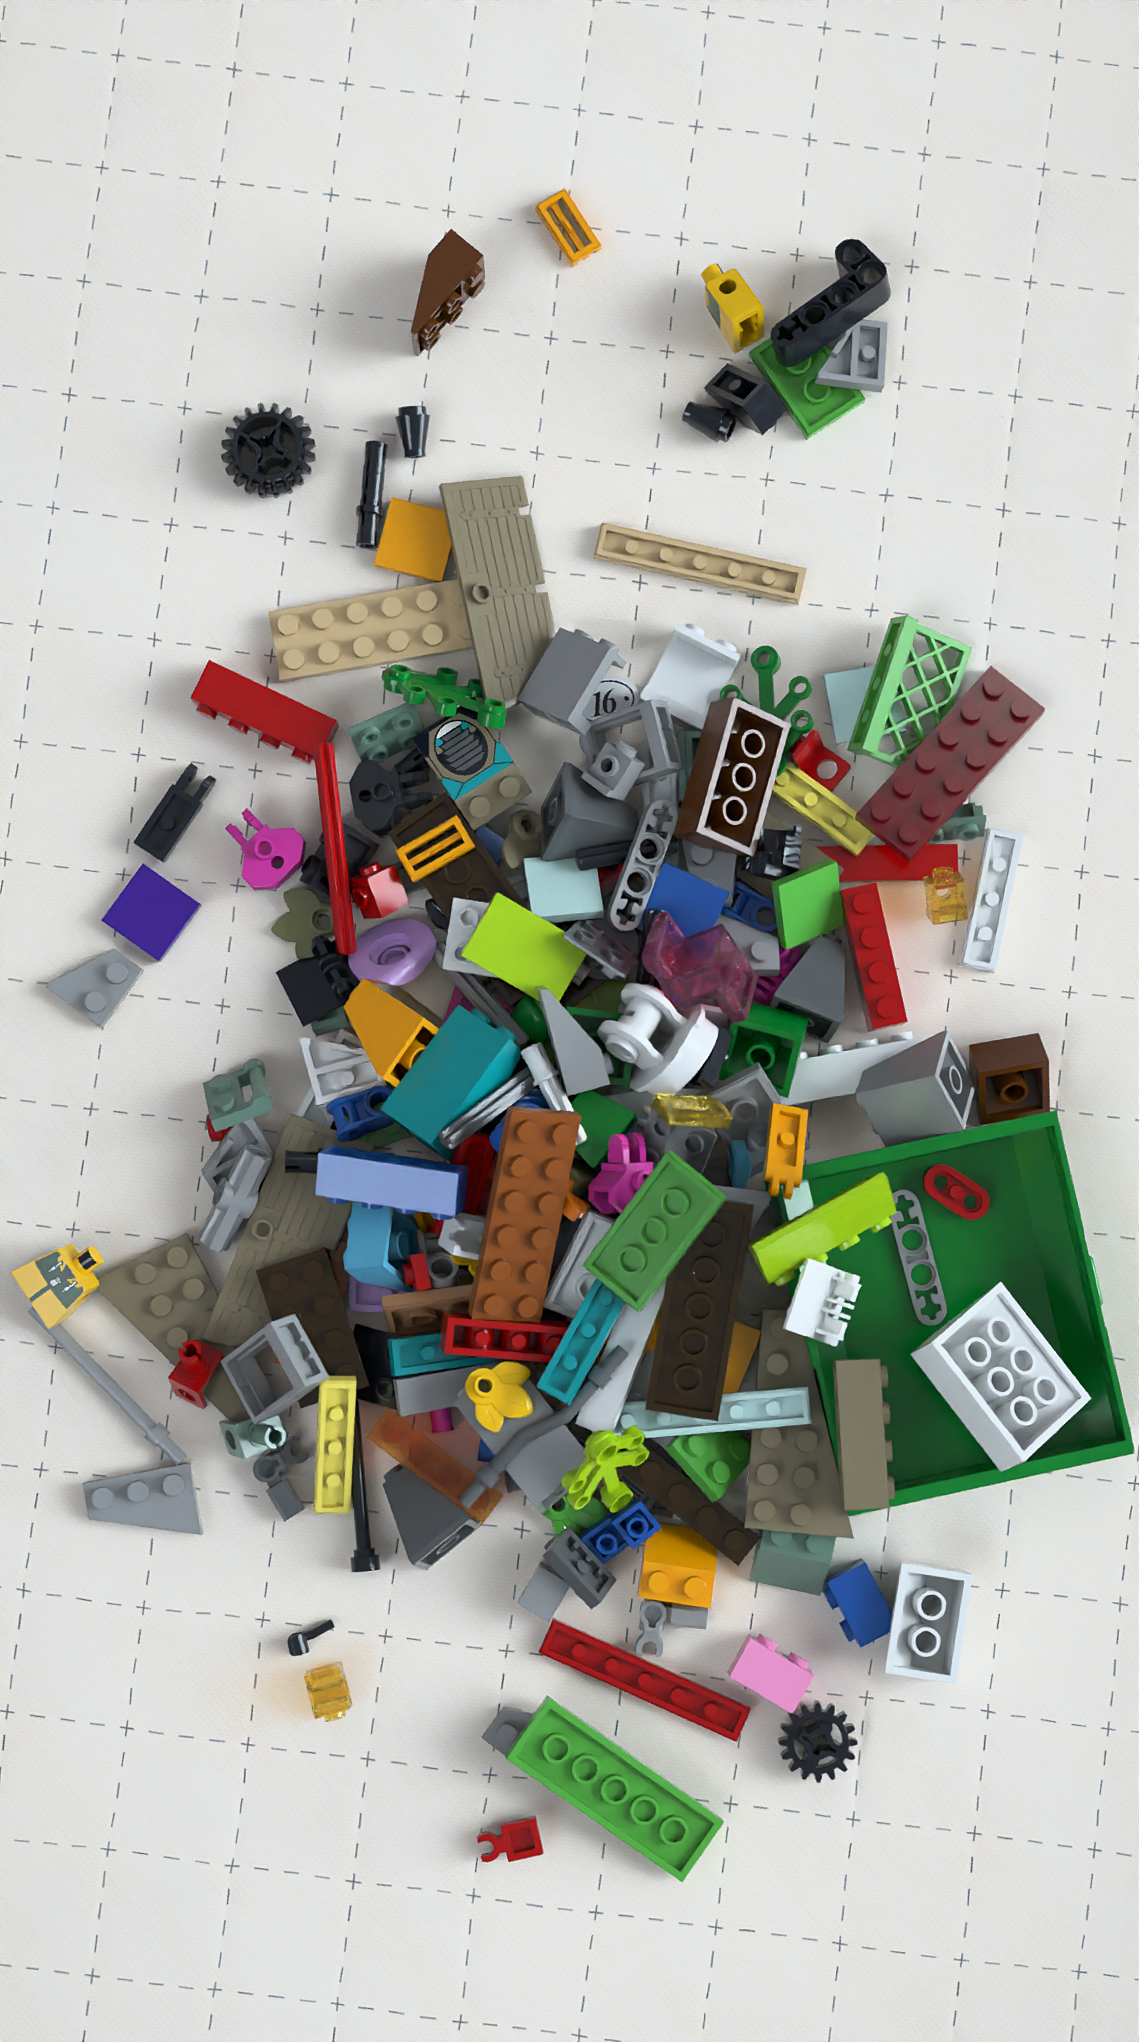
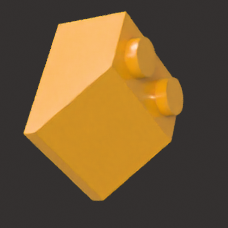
M659 1522L662 1528L644 1542L637 1590L638 1597L710 1608L716 1573L717 1548L691 1527Z

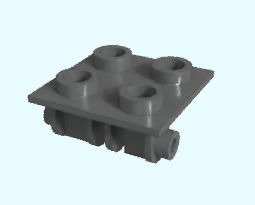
M579 920L563 935V938L589 955L585 962L589 963L592 958L596 959L597 963L594 968L598 969L603 964L604 966L600 972L613 981L618 979L623 983L631 972L632 967L639 961V957L634 955L632 947L620 940L615 942L604 934L605 931L599 924L591 920Z
M655 1101L641 1134L646 1143V1162H653L654 1169L666 1152L671 1150L702 1175L718 1136L714 1130L715 1124L708 1119H702L700 1123L696 1124Z

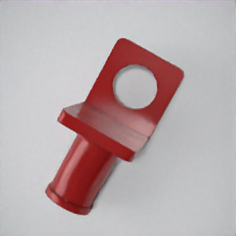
M814 729L807 737L802 735L789 750L793 754L792 758L797 768L830 792H833L851 769L847 761L824 746L819 733ZM826 761L834 762L837 765L836 774L829 779H823L817 773L819 765Z
M187 1340L181 1344L183 1349H178L180 1360L168 1379L176 1396L201 1409H205L207 1403L202 1390L224 1356L222 1352L199 1340Z

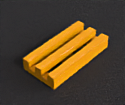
M565 188L535 206V211L572 267L577 265L581 259L585 260L590 257V254L594 251L596 253L601 250L602 245ZM562 200L589 242V245L586 247L557 204L558 201ZM550 207L578 252L574 253L547 212V208Z
M455 815L395 850L411 880L415 883L475 848V845L458 816ZM456 827L458 832L410 860L406 857L408 853L451 828ZM463 839L464 843L417 871L413 869L414 866Z

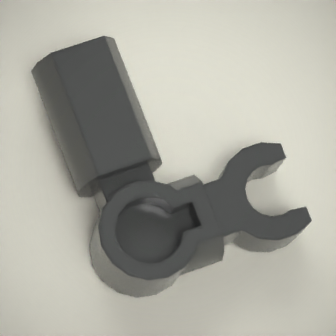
M298 1436L288 1439L284 1449L279 1453L275 1449L267 1455L259 1457L253 1465L255 1477L261 1482H266L269 1486L266 1493L284 1522L305 1509L288 1479L282 1480L280 1477L281 1474L288 1471V1464L302 1463L310 1456L308 1452L299 1457L292 1455L291 1446L300 1440Z

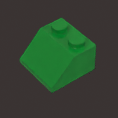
M740 999L732 1017L729 1031L733 1035L728 1048L729 1057L721 1067L718 1080L723 1081L759 1062L778 1094L788 1098L802 1050L809 1017Z

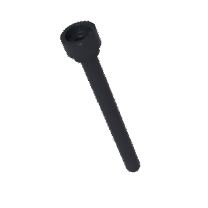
M356 1399L351 1486L357 1549L353 1550L354 1557H350L352 1572L380 1570L379 1554H375V1548H371L359 1402Z

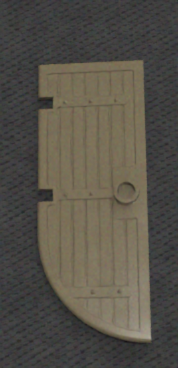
M523 476L441 483L439 489L484 700H500L505 703V709L509 710L521 703L517 700L555 637L548 592L537 593L535 585L545 583L532 517L531 515L520 516L518 508L529 505Z
M290 1114L258 1195L256 1206L249 1218L202 1340L220 1345L240 1346L272 1322L256 1270L323 1249V1247L335 1252L337 1250L351 1214L352 1202L355 1201L349 1200L345 1204L328 1202L327 1197L315 1195L317 1174L285 1173V1150L318 1152V1148L325 1149L332 1145L375 1152L377 1146L359 1139L339 1142L336 1137V1130L295 1114Z

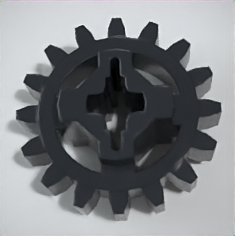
M819 1700L814 1701L813 1709L808 1710L804 1703H801L800 1709L802 1713L797 1715L794 1712L793 1714L788 1712L792 1720L791 1724L781 1723L780 1725L781 1729L787 1733L786 1736L778 1738L779 1745L787 1746V1749L780 1753L783 1760L792 1758L788 1766L789 1770L794 1772L801 1768L800 1776L803 1780H806L810 1773L814 1774L817 1783H821L822 1774L825 1773L828 1774L831 1780H834V1770L836 1768L843 1772L848 1770L843 1762L845 1758L855 1759V1755L849 1750V1746L858 1745V1741L856 1738L848 1736V1734L855 1730L853 1723L843 1724L847 1718L846 1713L841 1711L835 1715V1706L832 1703H829L825 1710L822 1709ZM817 1718L816 1723L806 1727L801 1725L809 1719ZM833 1723L840 1730L841 1743L831 1736ZM819 1734H822L824 1741L829 1745L818 1744L816 1749H813V1745L807 1737L817 1738ZM794 1740L803 1744L805 1748L802 1759L795 1752ZM829 1756L834 1757L831 1761L818 1765L821 1759Z

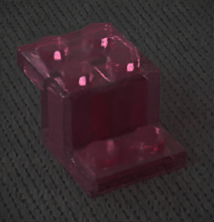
M668 911L655 915L641 958L646 970L652 973L661 985L664 996L673 1002L678 1011L716 998L721 1011L727 1013L734 1024L747 1020L758 976L725 926L721 923L685 938Z

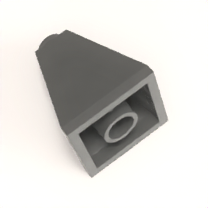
M564 762L541 807V820L543 823L541 832V860L549 862L575 858L576 851L580 849L633 840L640 822L638 821V811L623 800L605 796L581 778L584 773L571 763Z
M831 934L819 935L778 987L768 1006L808 1016L809 1021L805 1035L825 1043H829L844 1017L846 946L842 945V940Z
M399 1464L384 1475L383 1478L386 1482L382 1485L406 1554L412 1565L428 1570L482 1526L476 1517L406 1466L402 1467Z

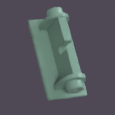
M975 803L962 804L927 844H937L941 841L955 839L969 841L977 837H983L987 817L983 815L982 805L976 806Z

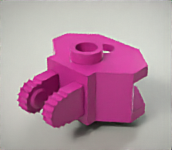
M246 808L241 813L243 819L257 830V833L249 841L231 823L225 828L241 846L240 849L245 854L241 876L254 891L278 889L303 866L307 843L295 828L270 829L267 825L263 826ZM279 860L284 861L281 868H274L275 863Z
M629 1133L627 1137L622 1134H615L610 1137L608 1162L601 1163L602 1170L588 1186L589 1201L602 1214L622 1213L654 1170L653 1162H646V1143L641 1133Z

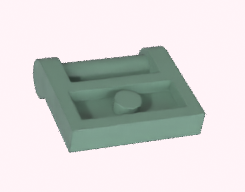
M250 1059L244 1064L242 1069L229 1074L217 1075L210 1081L203 1083L210 1121L215 1132L264 1115L273 1109L272 1095L267 1091L264 1081L266 1070L261 1060ZM251 1084L253 1095L250 1101L245 1102L242 1087Z

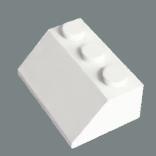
M900 1563L884 1673L956 1684L973 1577L971 1573L963 1569L933 1564Z

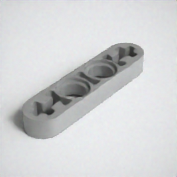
M668 800L654 801L647 805L643 811L606 911L607 923L615 931L625 932L633 930L641 921L678 819L677 808ZM661 808L665 809L663 815L668 817V821L660 823L656 833H663V837L656 833L646 832V828L649 830L655 828L657 817L653 815V811H658ZM645 839L653 841L657 847V853L653 859H646L640 853V844ZM632 872L639 873L644 878V888L639 893L633 892L627 885L628 876ZM623 894L631 899H638V904L635 902L630 903L627 909V914L631 916V921L620 924V917L616 915V910L624 909L628 899H621V895Z
M897 1190L892 1193L894 1203H898V1196L904 1195L905 1200H912L913 1207L908 1208L909 1218L913 1219L917 1216L919 1221L918 1225L908 1224L898 1229L896 1222L904 1221L901 1211H897V1213L889 1216L892 1221L891 1226L914 1313L921 1323L929 1326L937 1325L945 1318L947 1305L920 1203L913 1192ZM916 1230L921 1234L922 1244L917 1250L910 1251L903 1246L902 1236L906 1231ZM918 1264H923L930 1268L931 1279L925 1285H917L911 1278V1271ZM936 1286L937 1294L931 1293L930 1297L933 1304L940 1305L941 1310L935 1313L936 1319L930 1320L929 1316L922 1315L920 1310L926 1306L924 1295L917 1299L915 1290L924 1291Z

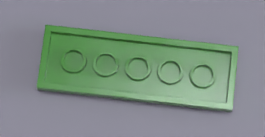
M548 1695L505 1754L506 1759L681 1882L684 1881L724 1823L720 1816Z

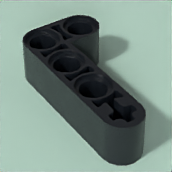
M846 239L836 247L835 259L840 279L772 328L770 332L771 342L776 360L782 366L794 367L801 364L889 300L891 289L887 269L884 263L860 240Z

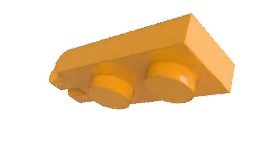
M773 1103L769 1110L763 1181L769 1182L768 1195L776 1197L779 1185L782 1184V1197L791 1199L794 1187H800L808 1110Z

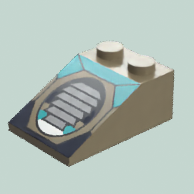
M458 706L454 716L441 717L412 736L411 739L452 803L474 831L533 791L492 729L482 726L477 722L478 712Z

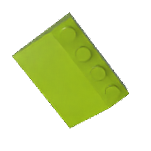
M884 1172L871 1174L748 1243L747 1251L765 1283L775 1282L777 1287L797 1277L794 1270L804 1265L806 1258L822 1263L828 1259L826 1252L834 1247L839 1246L840 1250L843 1251L860 1241L857 1234L868 1228L875 1233L891 1224L892 1221L889 1216L897 1213Z

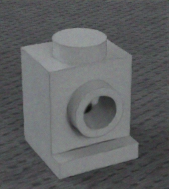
M618 741L617 744L606 742L588 772L584 771L581 778L605 796L624 800L646 764L635 757L637 750L623 741Z

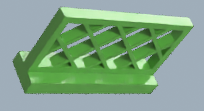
M908 615L890 619L847 748L852 753L869 756L895 768H898L906 760L908 750L918 746L926 738L918 718L931 712L936 727L952 709L972 650L970 646L918 624L919 620ZM916 634L925 637L930 649L929 652L917 657L912 646ZM950 648L959 652L955 666L947 670L940 652ZM932 656L939 674L926 680L919 662ZM912 666L919 684L906 690L901 677L904 669ZM942 679L946 694L943 700L936 703L929 685ZM922 689L928 707L915 713L908 695ZM901 699L908 717L895 723L890 710L892 704ZM911 722L918 740L904 746L897 728ZM890 732L897 750L890 754H885L877 749L881 737ZM898 755H900L901 760H899V759H897V758H895V757L898 756Z

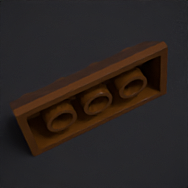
M735 697L710 702L673 835L702 848L745 857H754L790 723Z

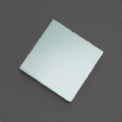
M875 666L824 674L823 676L836 745L850 742ZM898 700L892 704L890 710L895 723L904 719L901 701ZM905 725L897 728L899 734L906 732ZM889 732L882 737L891 736V733Z
M541 857L524 858L529 907L532 913L549 923L603 918L604 910L597 868L581 871L577 867L575 858L549 862L542 861Z

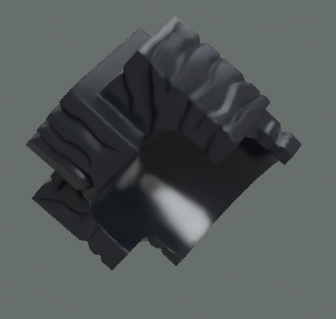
M795 825L793 830L762 828L754 857L742 856L741 870L749 872L748 874L773 881L798 872L802 848V839H800L801 826Z

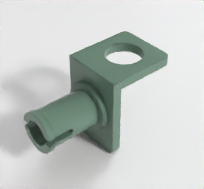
M280 1414L255 1425L251 1418L238 1423L228 1420L219 1422L228 1453L239 1458L247 1459L267 1449H277L276 1446L281 1447L287 1440ZM230 1432L232 1433V1435H233V1437H234V1440H235L236 1445L234 1444V1442H233V1440H232V1437H231Z

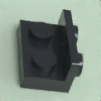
M342 822L348 878L351 879L360 874L359 868L370 863L380 845L350 825ZM322 832L319 838L320 846L314 855H310L305 860L301 872L303 874L300 881L330 898Z

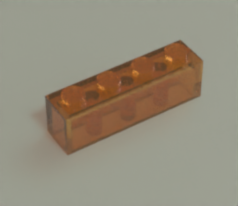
M390 1408L385 1410L366 1436L480 1524L484 1523L504 1496L494 1486L491 1489L487 1487L471 1507L467 1509L457 1499L475 1480V1472Z

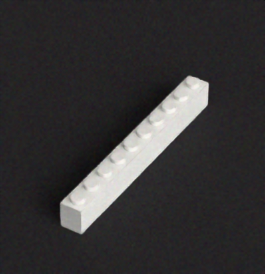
M912 1032L892 1035V1042L878 1045L876 1038L856 1042L857 1049L843 1051L842 1045L821 1049V1056L808 1058L807 1052H801L788 1098L780 1097L785 1105L794 1106L855 1094L864 1070L923 1041V1038H913ZM718 1075L716 1084L722 1081V1080H718V1079H719V1075ZM630 1085L629 1087L620 1086L612 1088V1095L604 1096L636 1113L637 1118L643 1117L648 1119L649 1114L645 1112L643 1107L647 1104L652 1108L655 1102V1097L649 1092L633 1091ZM680 1089L673 1095L677 1098L675 1110L677 1111L686 1102L690 1107L683 1117L696 1115L697 1121L694 1122L696 1124L700 1123L702 1119H707L695 1098V1094L705 1089ZM670 1097L663 1100L664 1106L667 1108ZM637 1122L635 1123L636 1132H640L644 1129L645 1126H642Z

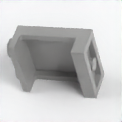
M559 628L517 700L535 716L585 736L592 724L582 715L584 709L609 667L613 665L623 669L626 661L617 654L619 648L608 640L601 639L597 642L582 630L575 629L573 633Z

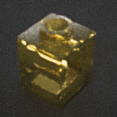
M342 1661L306 1671L304 1680L314 1718L324 1717L325 1722L345 1717V1711L349 1710L353 1703Z

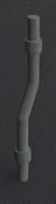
M617 1345L599 1366L595 1364L587 1373L588 1379L579 1388L570 1406L565 1404L561 1410L518 1430L488 1465L483 1464L474 1474L476 1476L475 1480L457 1500L469 1509L487 1487L491 1489L500 1479L498 1476L500 1472L526 1443L570 1422L599 1388L603 1390L612 1380L610 1375L629 1354L621 1346Z

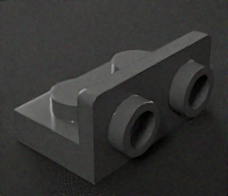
M568 1526L544 1546L546 1551L542 1556L553 1570L574 1590L576 1595L590 1609L600 1604L617 1579Z

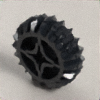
M259 403L257 407L259 413L253 414L252 410L246 407L244 411L247 418L245 420L239 416H234L233 418L237 429L226 427L225 432L231 439L221 441L222 448L227 450V452L221 455L224 463H230L225 468L228 476L236 475L233 480L234 484L237 487L245 484L247 494L253 493L256 487H258L260 498H265L267 490L270 489L273 497L279 498V488L284 487L285 491L291 494L293 490L290 483L294 481L297 485L302 486L304 480L300 473L311 474L312 469L307 462H314L316 460L315 453L309 451L316 447L314 439L308 438L312 431L309 426H302L304 420L301 415L291 419L292 410L289 407H286L279 414V407L276 403L271 405L270 412H266L264 404ZM271 426L268 432L263 435L252 433L257 429ZM285 431L290 433L297 442L295 457L289 455L288 450L281 447ZM243 445L247 446L250 452L255 454L252 471L247 469L241 462V449ZM269 445L274 446V454L271 455L269 453V456L263 455L262 449L264 447L268 449ZM280 466L285 468L280 473L266 475L273 467Z

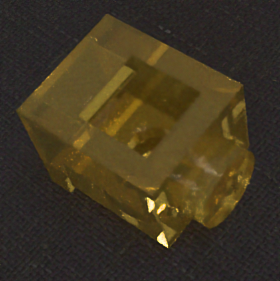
M951 867L933 869L932 876L924 877L926 913L931 923L937 925L968 920L965 884L959 871L953 872ZM948 888V892L945 895H937L938 890Z

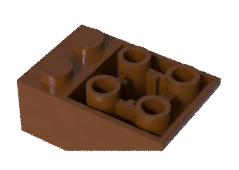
M452 229L448 231L428 254L411 328L413 350L417 356L424 349L429 351L435 346L441 336L439 334L441 329L447 323L452 325L463 311L461 306L469 297L472 299L477 297L486 284L484 281V255Z

